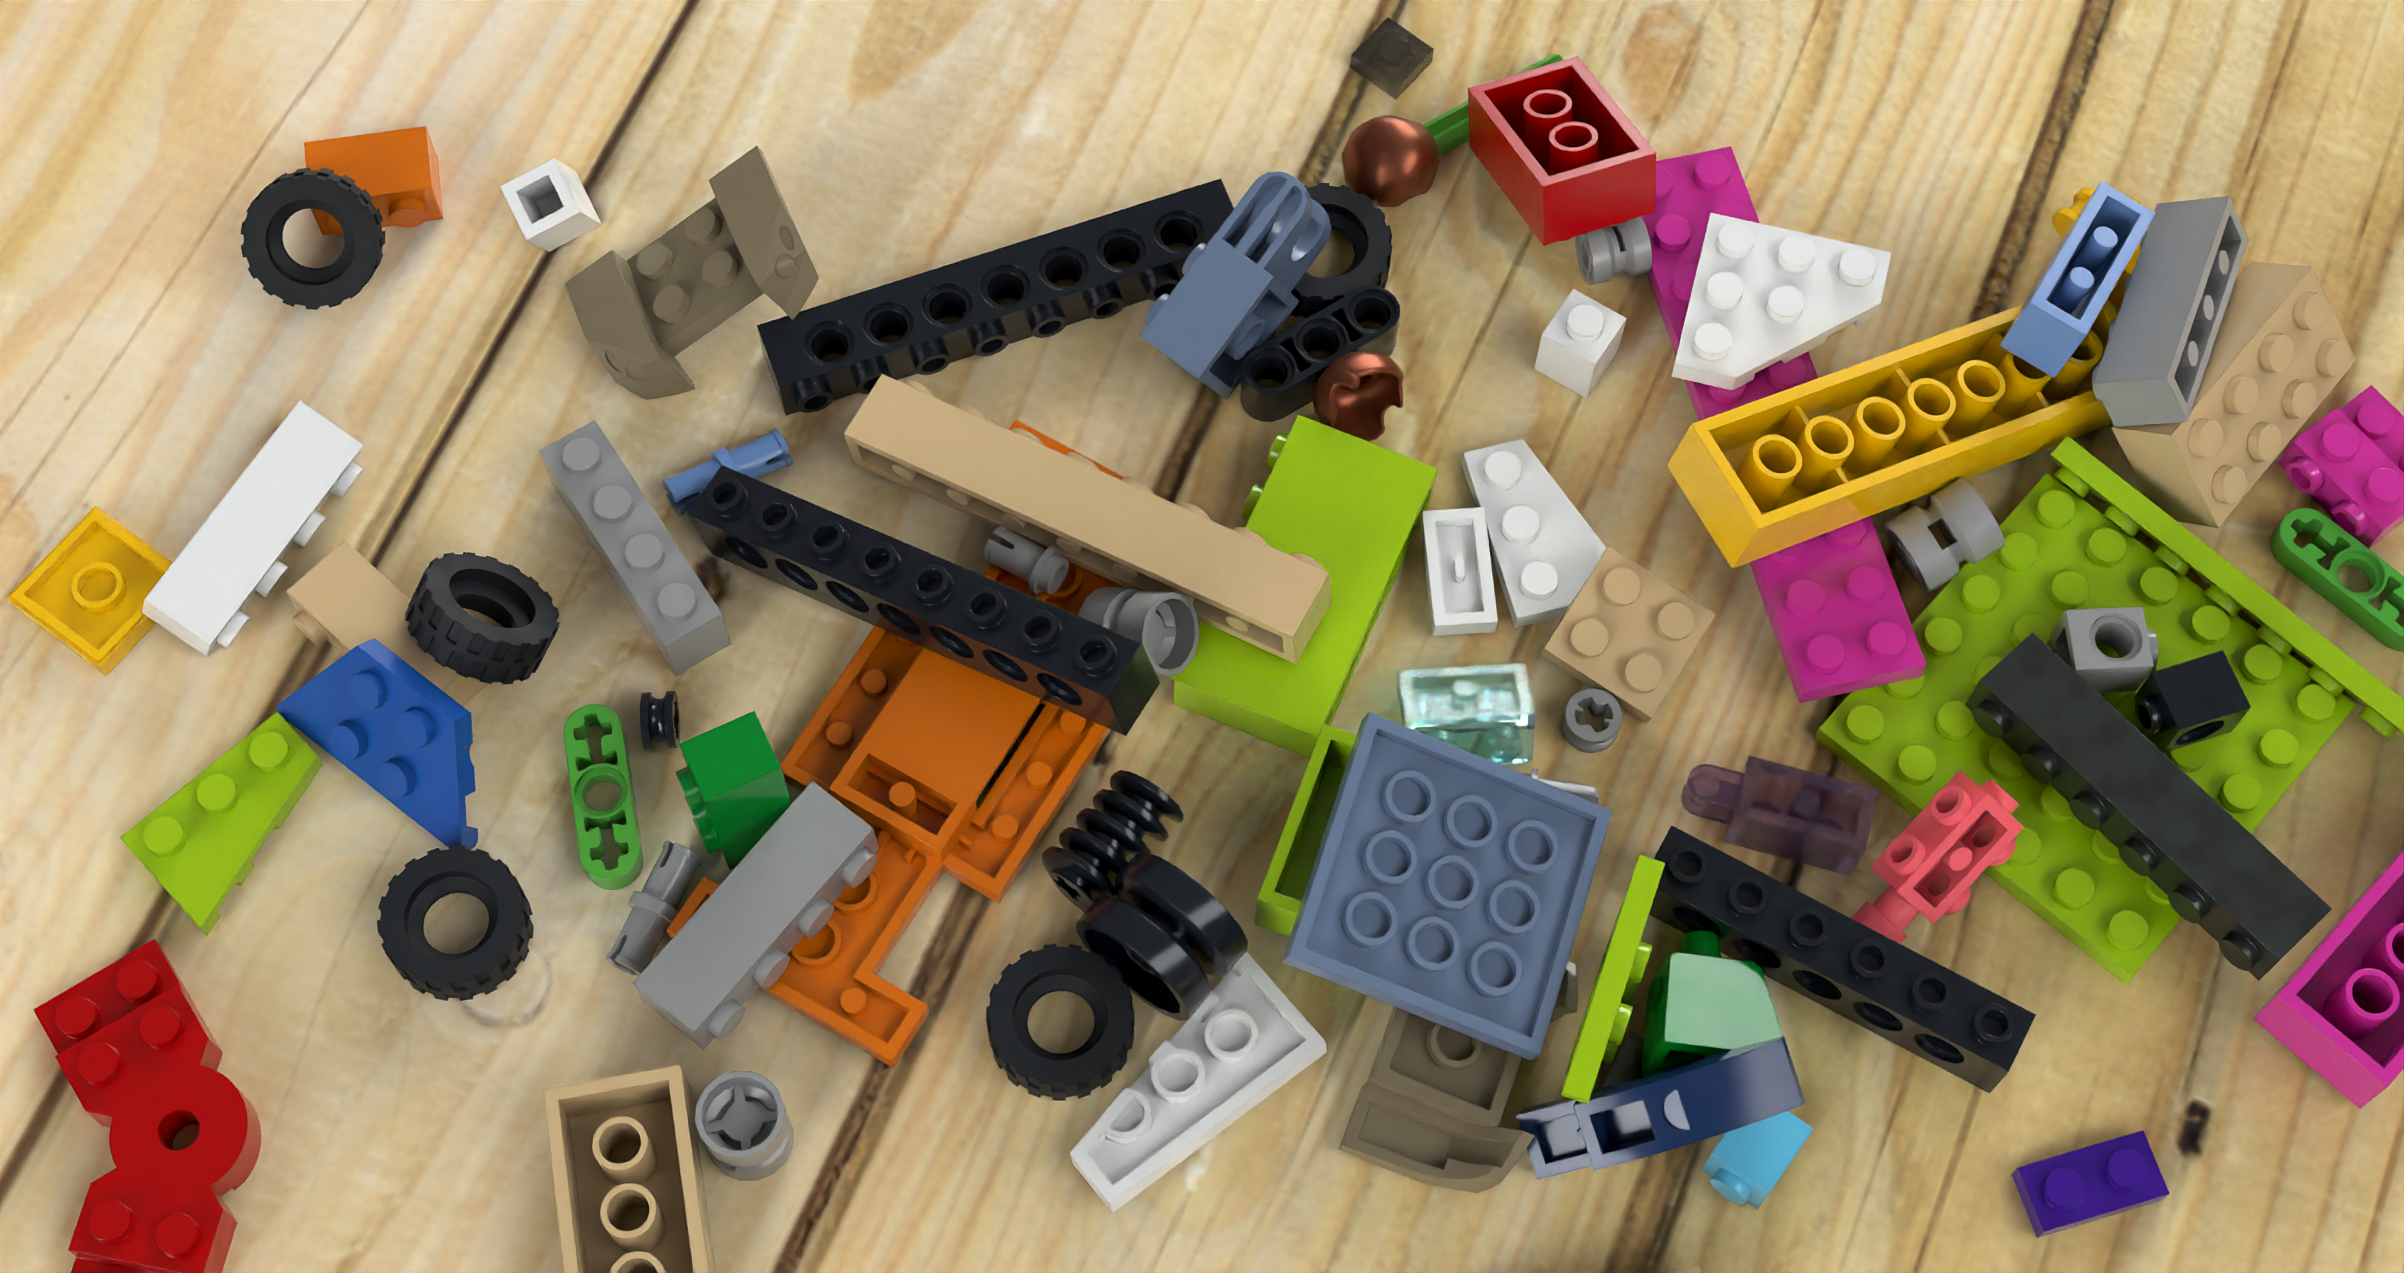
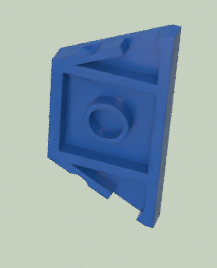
M374 638L357 645L278 704L276 712L449 849H452V846H465L466 850H470L476 846L478 842V828L467 826L465 796L476 791L475 771L470 759V746L473 743L471 712Z

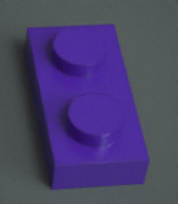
M2143 1130L2021 1166L2012 1173L2037 1238L2162 1201L2170 1194Z

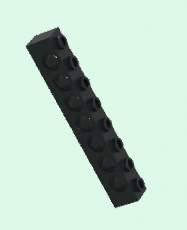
M1222 179L1207 182L803 310L798 313L794 320L789 316H784L757 325L763 355L785 415L800 411L804 413L817 412L829 406L834 400L859 392L869 394L881 374L895 380L915 374H935L945 369L952 362L974 355L991 356L1005 349L1008 344L1033 336L1037 338L1050 337L1062 331L1067 325L1089 318H1109L1120 312L1123 307L1148 299L1156 301L1163 294L1170 295L1184 276L1182 274V267L1190 253L1201 243L1207 245L1234 210ZM1173 243H1184L1190 247L1184 250H1174L1167 246ZM1117 261H1127L1134 265L1128 268H1115L1110 264ZM1061 279H1070L1076 282L1068 287H1059L1052 284ZM1005 297L1019 300L1012 305L1006 306L995 303L997 300ZM944 316H957L961 318L952 324L937 322V320ZM888 334L903 336L900 340L893 343L878 341L881 337ZM829 353L844 354L837 361L825 362L820 360V358Z
M721 465L687 512L688 518L712 555L1124 736L1128 734L1160 684L1141 642Z

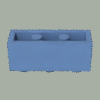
M2101 181L2070 225L1999 346L2055 378L2086 337L2156 213Z

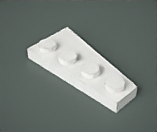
M1246 951L1229 973L1210 991L1207 999L1190 1019L1186 1021L1170 1042L1164 1040L1149 1058V1067L1133 1086L1122 1090L1069 1153L1072 1163L1111 1212L1114 1213L1327 1053L1326 1042Z

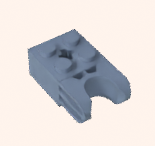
M1280 171L1268 172L1260 176L1251 185L1208 244L1201 243L1190 253L1182 267L1183 278L1170 295L1163 294L1151 306L1145 317L1147 327L1140 336L1227 400L1241 381L1242 363L1245 356L1255 347L1273 338L1299 303V300L1291 294V291L1325 247L1330 237L1331 224L1325 209L1310 198L1306 187L1296 177Z

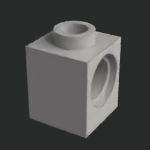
M2143 607L2066 610L2050 634L2052 651L2098 693L2136 691L2158 661L2157 636L2154 630L2147 629ZM2096 643H2104L2111 646L2117 652L2119 658H2111L2104 655L2098 649Z

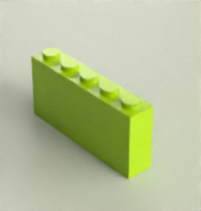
M1298 415L1289 435L1279 432L1275 438L1266 463V467L1272 469L1265 486L1255 484L1251 489L1243 509L1242 519L1248 521L1245 528L1261 536L1268 546L1288 555L1295 552L1302 553L1319 562L1324 570L1330 573L1332 602L1297 664L1198 620L1200 634L1197 650L1191 663L1181 673L1167 678L1174 680L1173 704L1310 759L1323 723L1331 725L1420 526L1422 511L1427 510L1433 497L1438 468Z

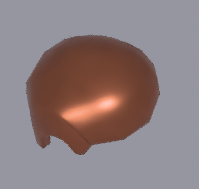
M1393 115L1375 117L1362 123L1351 133L1342 152L1345 183L1352 188L1353 192L1359 195L1363 193L1371 199L1373 205L1380 207L1400 206L1413 197L1427 193L1433 185L1440 164L1436 140L1421 123Z
M1378 351L1347 353L1338 357L1319 377L1313 396L1315 412L1320 422L1324 425L1368 442L1377 439L1385 430V411L1392 405L1398 408L1403 407L1402 383L1404 374L1393 359Z

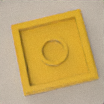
M94 506L6 598L15 609L107 676L156 624L154 620L142 613L144 599L173 562L97 506Z

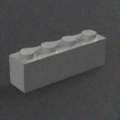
M2229 196L2158 203L2156 206V215L2141 239V251L2134 271L2126 279L2125 296L2117 318H2114L2110 323L2109 340L2101 363L2095 366L2092 375L2094 395L2098 401L2103 402L2115 427L2182 423L2189 420L2249 241Z
M594 420L541 449L540 454L552 485L676 676L731 645L721 611L597 422Z
M812 781L633 982L643 1002L703 1050L715 1037L718 1040L726 1038L742 1020L745 1014L743 1005L759 986L766 989L773 985L783 974L790 962V956L787 954L804 935L808 938L815 936L826 925L834 911L832 903L848 884L853 888L857 887L871 873L877 863L878 856L876 852L879 850L873 827Z

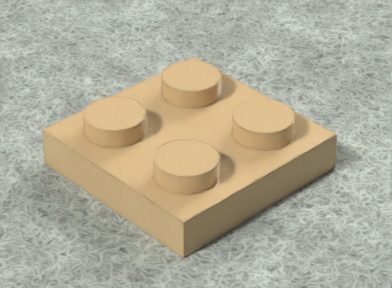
M1608 546L1539 654L1589 687L1605 690L1615 697L1623 709L1647 723L1655 715L1716 614L1619 551Z

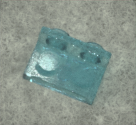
M1525 664L1397 671V693L1403 726L1497 764L1527 763L1533 759L1535 710Z

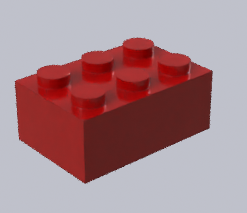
M1578 56L1468 88L1469 147L1543 246L1558 241H1566L1581 234L1611 225L1622 224L1628 220L1655 212L1656 152Z

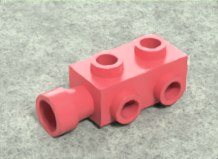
M1959 770L1871 865L1870 868L1890 886L1873 905L1866 901L1851 919L1901 944L1907 937L1903 931L1919 913L1935 924L1943 914L1952 915L1960 911L1970 898V885L1988 866L2003 864L2013 854L2016 846L2015 837L2024 826L2011 814L2020 804L1990 778L1980 787Z

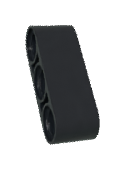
M1366 286L1350 293L1252 349L1245 356L1242 363L1241 404L1244 411L1252 418L1262 422L1280 420L1313 401L1314 389L1319 377L1338 357L1350 352L1378 351L1390 356L1396 346L1400 319V305L1396 297L1381 287ZM1374 321L1383 327L1367 329L1359 323ZM1324 350L1332 356L1325 359L1310 356L1308 352ZM1262 379H1273L1281 385L1274 388H1264L1256 382Z

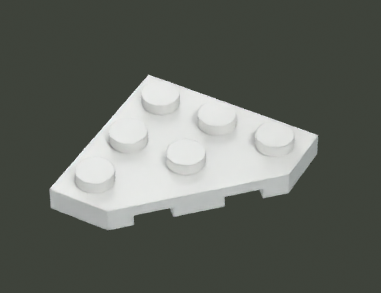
M1710 213L1671 377L1734 390L1752 381L1755 373L1780 360L1785 364L1825 343L1828 335L1852 323L1858 326L1876 317L1882 301L1891 252Z

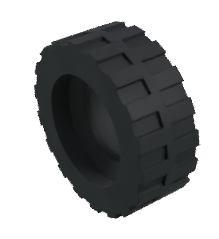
M309 167L297 169L294 173H285L277 177L251 202L246 211L248 212L247 217L242 222L240 234L244 235V243L241 245L243 258L246 257L249 263L248 271L253 279L257 278L264 286L262 289L270 296L274 294L283 299L282 303L293 307L297 304L306 306V309L318 310L320 306L329 305V308L340 305L343 300L349 297L352 299L370 281L383 257L382 249L385 244V231H382L381 222L383 218L379 208L375 209L371 202V195L365 189L362 191L354 184L355 180L346 175L344 177L333 173L334 170L321 168L319 171H311ZM309 208L323 210L331 214L341 225L345 238L344 249L340 257L331 265L323 268L305 267L294 261L287 253L283 243V229L287 220L300 210Z
M1318 183V186L1313 187L1305 185L1310 198L1319 203L1327 212L1331 229L1344 234L1350 240L1355 256L1351 266L1345 272L1335 277L1320 278L1305 272L1291 291V294L1299 300V303L1290 315L1296 318L1298 316L1308 318L1358 289L1366 286L1385 288L1392 254V232L1390 225L1387 226L1385 223V215L1379 207L1376 208L1371 203V199L1363 193L1359 195L1353 192L1352 188L1344 185L1340 187L1329 186V183Z
M463 552V554L447 553L441 559L436 557L432 560L428 568L426 567L405 613V620L409 621L407 629L410 635L416 638L418 641L417 645L425 653L428 652L435 658L434 661L443 667L451 668L456 671V674L468 678L469 676L489 684L501 682L502 685L513 684L516 680L522 682L528 679L532 672L535 673L558 630L560 622H557L559 612L557 607H554L552 604L553 599L547 591L544 592L538 586L539 583L531 576L527 577L520 572V569L511 564L507 565L499 562L496 558L487 555L486 557L478 556L470 552ZM463 608L484 614L502 627L485 623L470 615Z
M452 846V849L448 850L436 848L427 851L428 855L418 860L414 858L405 864L406 868L398 876L394 875L388 883L389 890L386 896L381 897L378 907L381 911V918L377 920L378 933L384 942L381 945L403 979H407L414 989L423 994L428 992L433 994L435 999L448 1001V998H459L460 1001L471 1000L474 995L481 993L487 995L497 990L496 986L505 979L509 981L517 973L516 967L521 960L525 961L530 951L527 946L529 939L533 938L534 926L530 920V915H533L530 903L517 878L512 875L508 866L500 859L497 861L492 859L488 852L478 848L476 851L466 850L465 846ZM465 893L478 898L488 911L489 924L483 939L475 947L463 953L447 954L434 949L427 942L423 929L424 919L430 907L437 900L449 894Z
M1056 944L1043 945L1044 949L1035 952L1029 950L1021 954L1020 960L1013 965L1009 963L1001 972L1002 978L998 984L994 983L989 994L990 1005L986 1008L990 1047H992L994 1059L999 1068L1005 1069L1008 1079L1018 1087L1020 1084L1028 1089V1094L1039 1098L1041 1095L1050 1096L1056 1101H1066L1065 1097L1078 1096L1079 1099L1091 1095L1090 1091L1099 1086L1103 1088L1112 1081V1075L1117 1070L1121 1071L1127 1062V1053L1129 1049H1132L1134 1041L1135 1021L1132 995L1129 986L1125 987L1123 984L1122 974L1114 965L1112 967L1105 962L1104 956L1099 953L1084 951L1082 946L1069 944V947H1056ZM1055 991H1068L1079 995L1089 1004L1094 1015V1028L1087 1042L1080 1048L1068 1053H1053L1044 1050L1035 1043L1028 1030V1016L1033 1005L1042 996Z

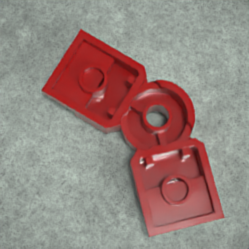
M153 939L33 1009L58 1054L55 1057L85 1112L101 1126L110 1127V1152L116 1166L115 1169L90 1183L68 1251L76 1256L71 1273H222L237 1221L221 1196L230 1189L236 1190L247 1180L255 1167L261 1148V1127L254 1107L227 1077L217 1071L223 1053L163 948ZM198 1124L199 1134L196 1140L185 1149L173 1150V1141L177 1133L186 1126Z

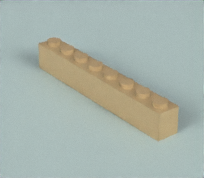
M881 374L843 433L854 464L995 528L1004 525L1012 532L1045 549L1055 546L1061 551L1062 558L1127 588L1140 591L1156 590L1182 594L1193 604L1198 620L1294 664H1297L1332 602L1330 573L1326 572L1323 566L1310 556L1297 552L1288 555L1268 546L1261 536L1249 529L1236 527L1232 530L1212 521L1203 510L1193 504L1179 502L1176 505L1156 496L1147 485L1131 477H1123L1120 480L1100 471L1092 461L1080 454L1069 452L1064 455L1044 446L1035 435L1024 429L1013 428L1010 431L990 422L982 412L970 405L958 404L956 407L936 398L928 388L916 381L905 380L902 383Z

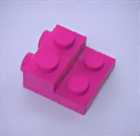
M2371 385L2340 410L2336 407L2297 437L2278 462L2286 471L2291 483L2298 490L2309 494L2331 516L2333 522L2368 549L2404 522V416Z

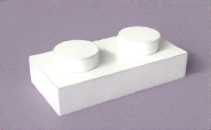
M1485 507L1422 511L1420 525L1433 636L1496 632L1498 617Z

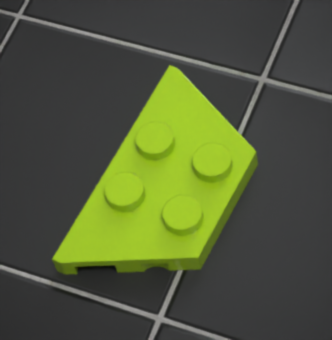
M1639 854L1627 893L1623 898L1604 951L1565 1071L1562 1096L1588 1104L1601 1062L1612 1064L1618 1045H1621L1633 1006L1621 1003V1001L1631 1004L1637 985L1642 980L1652 950V945L1642 942L1641 937L1665 866L1664 862Z

